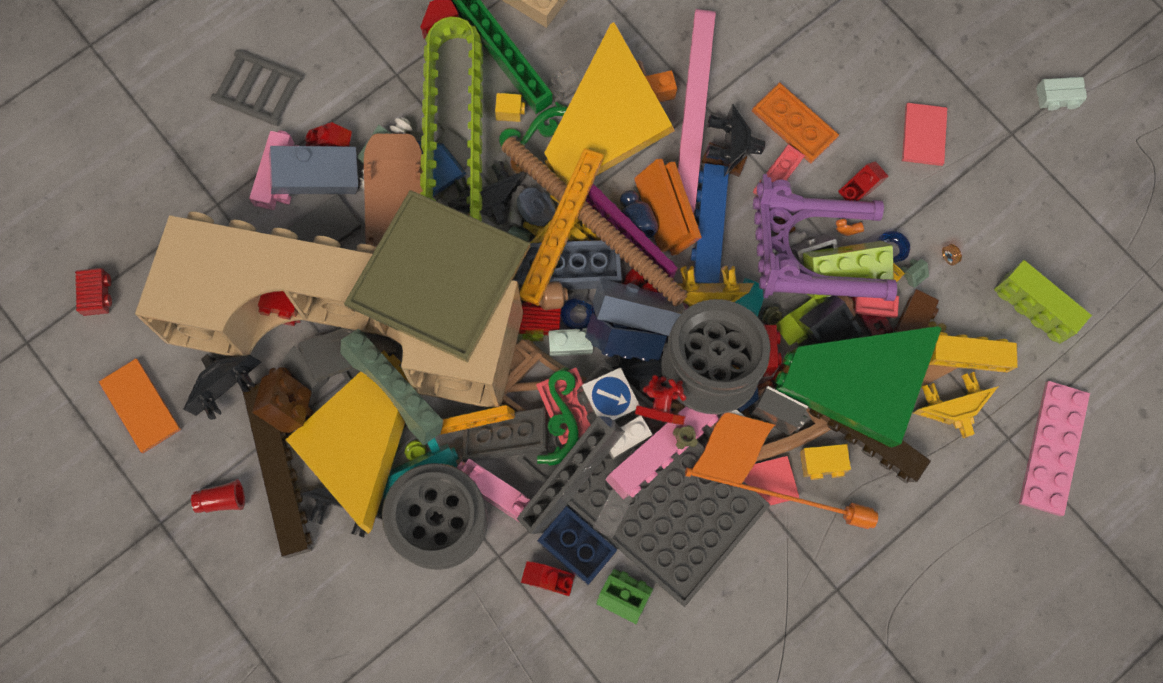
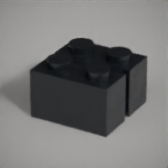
M833 295L799 319L807 334L810 335L813 344L855 339L864 335L847 304Z

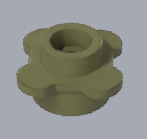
M688 425L681 429L675 428L673 430L678 449L682 450L687 446L695 447L697 445L696 433L692 426Z

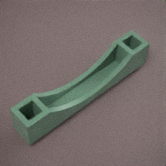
M360 329L341 339L340 353L353 368L367 375L384 391L400 412L409 430L423 445L441 433L443 420Z

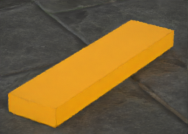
M504 405L442 419L443 425L439 435L514 419L515 411L509 406Z

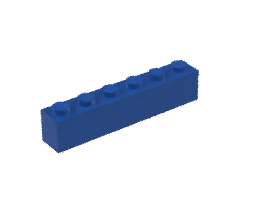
M704 164L703 171L699 170L698 183H701V190H697L696 202H699V209H695L694 217L696 222H698L697 226L702 238L696 241L695 248H692L690 260L694 261L695 283H719L729 175L728 173L724 177V166Z

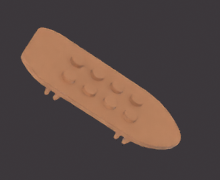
M374 134L366 145L364 152L365 243L368 245L378 246L410 190L419 194L422 192L420 186V175L423 173L421 168L422 152L418 142L411 134Z

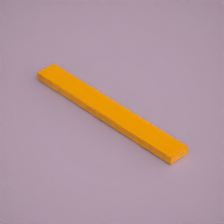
M586 148L583 149L519 292L521 300L539 306L603 162L604 154Z

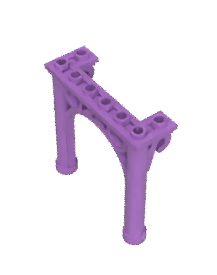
M763 174L761 182L757 183L758 196L754 197L753 209H756L754 224L758 225L755 239L759 240L757 245V256H760L758 272L762 273L759 280V288L763 289V298H768L769 295H773V292L883 298L884 301L895 300L897 294L896 280L835 277L814 273L798 262L790 249L788 241L789 232L792 227L799 221L809 217L881 221L884 212L882 200L866 202L803 198V196L791 193V184L788 181L776 180L772 183L771 177ZM773 217H782L786 223L782 225L777 224L773 221ZM771 231L779 233L777 236L771 237ZM772 249H775L776 251H778L779 254L774 255Z

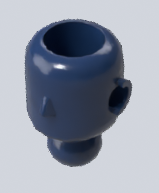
M635 191L624 192L620 196V203L624 207L621 212L630 218L631 222L640 231L644 232L648 239L652 238L658 230V223L652 208L646 202L639 201V195Z

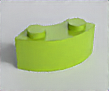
M811 298L776 324L777 330L789 346L796 342L800 345L809 338L799 319L822 303L824 298Z

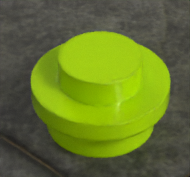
M418 440L411 441L404 449L405 456L412 461L426 454V446Z

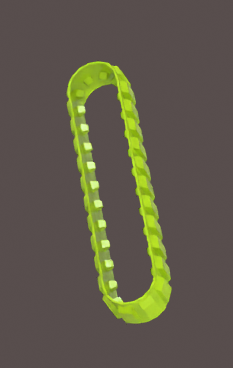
M448 17L436 22L425 38L427 43L424 46V59L426 63L423 64V76L425 78L423 82V95L425 98L422 101V111L424 114L422 118V131L424 135L421 138V148L423 151L421 155V168L423 173L420 175V186L422 188L420 194L436 201L433 199V187H436V180L433 179V169L436 168L434 150L437 149V143L434 142V132L437 131L435 113H438V107L435 106V96L438 95V88H435V81L438 77L436 60L439 59L437 51L448 40L455 38L466 39L468 44L472 43V50L469 51V58H472V67L468 69V75L472 76V84L468 86V93H471V103L468 104V111H471V121L468 122V129L471 130V140L467 141V147L471 148V158L467 159V166L471 167L470 177L467 178V185H470V196L467 197V204L470 205L469 216L482 221L480 214L482 210V197L480 194L482 191V178L480 175L482 172L481 136L483 135V124L481 121L483 117V105L481 102L483 99L481 83L483 82L482 43L476 27L471 26L469 21L459 17Z

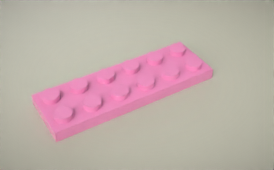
M1051 381L1045 382L1019 504L1057 516L1065 515L1090 393Z

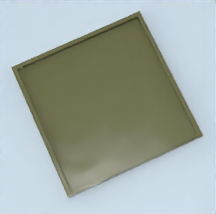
M410 190L348 295L344 305L468 363L528 252L530 243Z

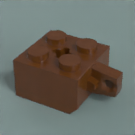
M278 369L262 377L252 413L279 431L290 433L302 427L304 422L315 413L308 407L312 391L281 369Z

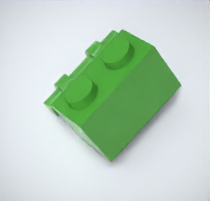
M613 569L599 594L596 604L637 624L654 588L646 585L647 582L643 580L638 581L628 576L629 573L625 571L620 572Z

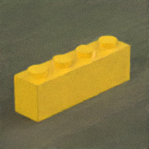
M940 332L929 365L1008 373L1018 368L1017 343L1008 342L1007 339H997L994 341L988 340L987 337L948 336L947 333Z

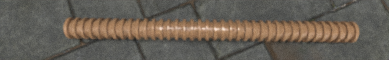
M515 137L506 139L502 145V151L560 202L567 184L565 185L563 180L547 168L542 161L538 160L524 145L516 141ZM586 201L584 202L578 220L587 225V228L591 229L593 233H596L598 238L601 237V240L607 246H610L612 250H615L617 255L620 254L619 257L624 259L626 263H629L630 267H634L636 272L639 271L638 274L643 276L645 280H648L649 284H653L655 289L658 288L659 293H663L665 298L668 297L667 300L669 302L673 301L672 304L674 306L680 305L686 299L688 292L683 290L682 286H678L676 281L673 282V278L668 277L666 272L663 273V269H658L659 266L649 260L647 255L644 256V253L639 251L638 247H634L635 245L630 243V240L625 238L623 234H620V231L616 230L614 226H611L609 221L606 222V219L600 213H597L591 205H588Z

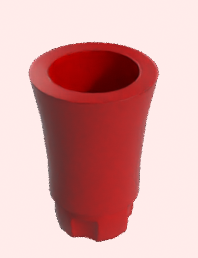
M237 479L223 485L193 492L191 495L193 511L195 513H209L224 510H243L245 495L241 482Z

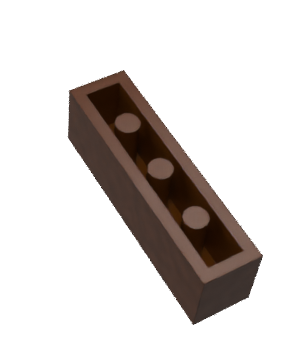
M916 289L910 295L893 333L931 327L929 322L931 319L934 320L939 311V308H937L939 300Z

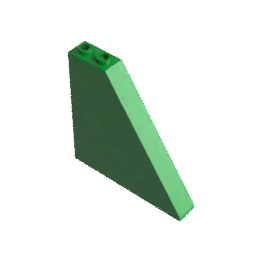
M936 326L797 347L791 352L788 351L783 359L785 364L783 371L778 373L775 383H777L775 390L891 448L900 445L904 438L942 328Z

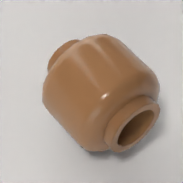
M559 281L549 282L539 306L544 310L562 308L564 301L568 300L567 288H563Z

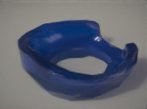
M888 231L878 238L877 241L893 242L898 245L899 253L893 257V263L901 262L909 256L910 243L902 233Z
M574 298L567 301L562 307V321L571 330L579 329L582 331V329L588 328L591 314L595 313L592 304ZM577 304L587 308L586 319L581 323H575L570 318V311Z

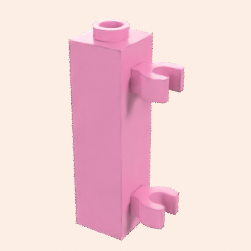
M280 130L278 132L270 131L249 198L256 207L274 210L277 201L290 205L292 197L289 194H271L270 146H298L294 145V141L289 133Z
M471 459L466 460L465 463L461 461L456 467L475 482L484 500L518 521L516 518L531 501L530 498Z

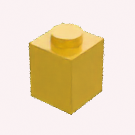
M497 93L496 120L520 122L521 115H525V102H522L520 94Z

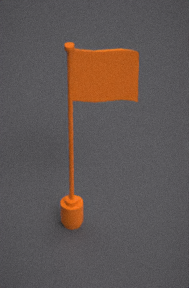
M724 413L714 426L704 452L694 467H687L685 470V476L687 477L692 475L841 513L848 525L869 529L875 528L878 522V512L874 511L871 507L851 503L843 510L742 484L755 465L765 438L775 426L767 422L733 413Z

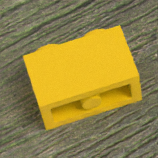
M847 444L804 448L800 451L803 477H810V480L823 479V475H832V478L844 477L845 473L851 470Z

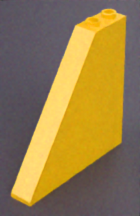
M614 22L610 24L545 151L547 167L551 171L554 170L556 175L565 182V185H568L584 148L604 154L603 162L597 173L599 175L675 131Z
M382 351L381 353L409 383L403 369L399 366L401 364L399 359L394 354L389 356L385 351ZM360 371L305 421L302 427L294 431L286 441L358 526L367 533L372 531L405 421L384 391L372 379Z

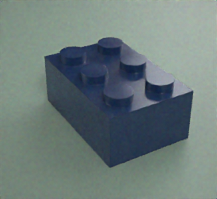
M596 313L591 314L585 338L591 342V345L600 349L601 354L613 357L614 355H620L626 359L638 357L644 361L660 359L667 337L663 334L599 320Z
M567 506L537 540L545 550L587 586L617 552L615 547Z

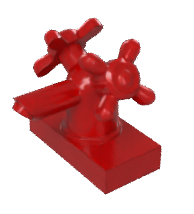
M653 375L648 386L643 388V391L647 392L649 397L655 398L653 407L636 405L635 414L672 424L684 425L686 416L671 413L670 411L672 398L675 400L679 396L682 401L686 400V396L683 394V382L679 380L676 383L674 379H669V384L672 387H663L661 383L665 382L667 378L663 376L658 379L657 375Z

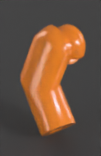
M840 219L835 223L837 232L845 236L864 232L862 222L847 225L846 219Z

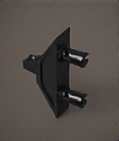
M732 104L726 119L710 114L707 127L724 130L726 133L725 149L709 144L706 150V158L721 159L723 161L724 177L745 158L746 154L761 155L763 153L765 141L751 136L750 127L734 104Z
M499 161L501 171L495 164L491 166L498 182L483 187L480 192L482 197V210L480 214L488 215V217L493 216L498 226L505 223L502 212L506 210L505 206L510 201L512 193L516 192L517 186H520L525 179L524 171L509 176L503 161ZM461 177L464 187L460 185L457 179L453 182L460 197L448 202V206L457 211L470 213V205L467 204L470 188L467 185L466 178Z
M662 351L659 360L631 363V359H623V357L617 355L619 366L612 368L614 370L621 368L627 381L639 392H644L643 388L648 386L653 375H657L658 379L663 377L661 362L664 351ZM665 382L661 383L663 387L666 386ZM647 394L648 399L654 402L655 398H651Z
M206 354L201 358L205 370L199 374L183 410L195 416L205 410L208 419H216L214 412L221 415V410L218 408L215 400L237 382L242 392L250 391L248 385L254 388L255 384L248 373L262 363L260 360L251 355L216 360L214 357Z
M326 487L301 493V495L314 499L316 502L309 518L311 522H315L318 516L317 523L322 525L328 506L334 505L343 508ZM378 511L376 519L382 520V515ZM355 522L351 534L356 535L360 529L359 536L364 538L366 531Z

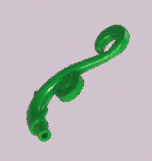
M555 102V107L540 113L533 120L520 141L521 145L525 146L537 129L542 136L552 137L558 127L557 122L550 119L548 126L544 125V123L552 117H563L568 106ZM511 128L505 129L499 136L500 146L502 147L505 140L512 136L520 138V132Z
M566 370L556 371L549 378V391L562 414L555 415L550 419L548 429L552 435L562 436L566 430L561 429L560 425L566 423L569 431L568 439L562 449L558 446L554 452H549L548 455H537V464H548L549 466L560 464L579 440L576 419L555 390V384L558 380H564L567 383L566 389L561 394L568 395L574 390L576 385L575 377Z

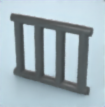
M237 49L234 53L236 57L217 93H213L210 99L269 124L279 126V117L298 81L301 82L303 80V75ZM243 60L254 65L233 101L224 96ZM261 68L272 71L253 108L243 105L242 103ZM279 75L290 78L272 114L269 115L261 112Z

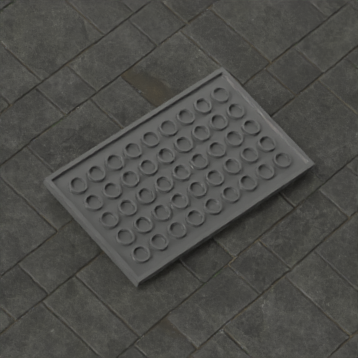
M602 361L583 384L614 371V369L605 361ZM629 383L639 405L653 407V403ZM634 412L615 421V423L622 427L640 415ZM642 416L652 436L668 423ZM547 423V451L522 454L516 459L540 481L545 483L559 464L553 466L537 464V455H548L549 452H554L558 446L562 449L565 444L561 445L558 436L550 433ZM647 440L615 459H612L608 453L569 501L568 505L685 607L771 504L755 491L692 475L690 477L685 476L686 468H693L704 452L705 448L699 442L695 447L689 446L680 455L676 452L671 457L673 459L672 463L665 469L662 467L657 469L655 472L658 475L649 483L644 481L640 485L642 489L633 498L629 495L623 500L605 479Z

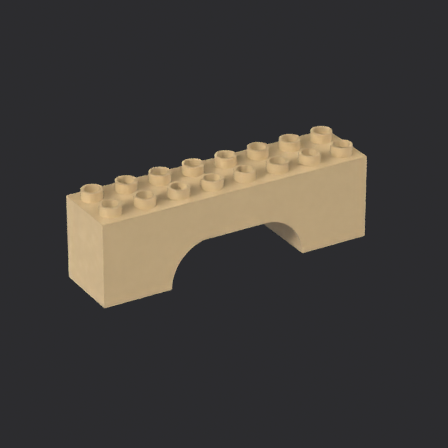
M189 212L187 218L169 215L135 315L166 344L238 357L250 355L257 342L267 332L291 321L305 320L351 330L360 329L362 332L387 336L403 347L401 368L410 385L418 394L487 408L501 406L523 316L517 281H511L467 363L344 305L348 295L375 251V246L359 244L356 251L340 248L341 245L338 241L325 236H316L312 243L298 240V236L294 232L283 228H273L270 235L256 232V228L253 225L241 220H231L229 226L214 224V220L211 217L198 212ZM284 291L298 311L297 317L292 316L291 320L279 318L277 313H270V316L260 315L258 312L260 296L268 292Z

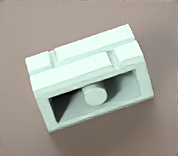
M1084 78L1042 79L1036 88L1037 96L1039 97V108L1057 110L1060 107H1067L1068 109L1080 107L1087 98Z
M579 329L549 331L550 357L591 355L593 346L585 338L587 329H582V331Z

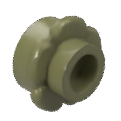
M777 306L766 308L763 312L762 320L766 325H776L782 319V313Z

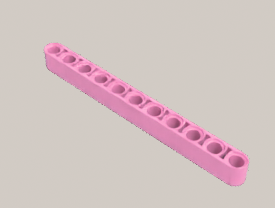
M695 9L678 160V172L693 214L696 205L716 11Z

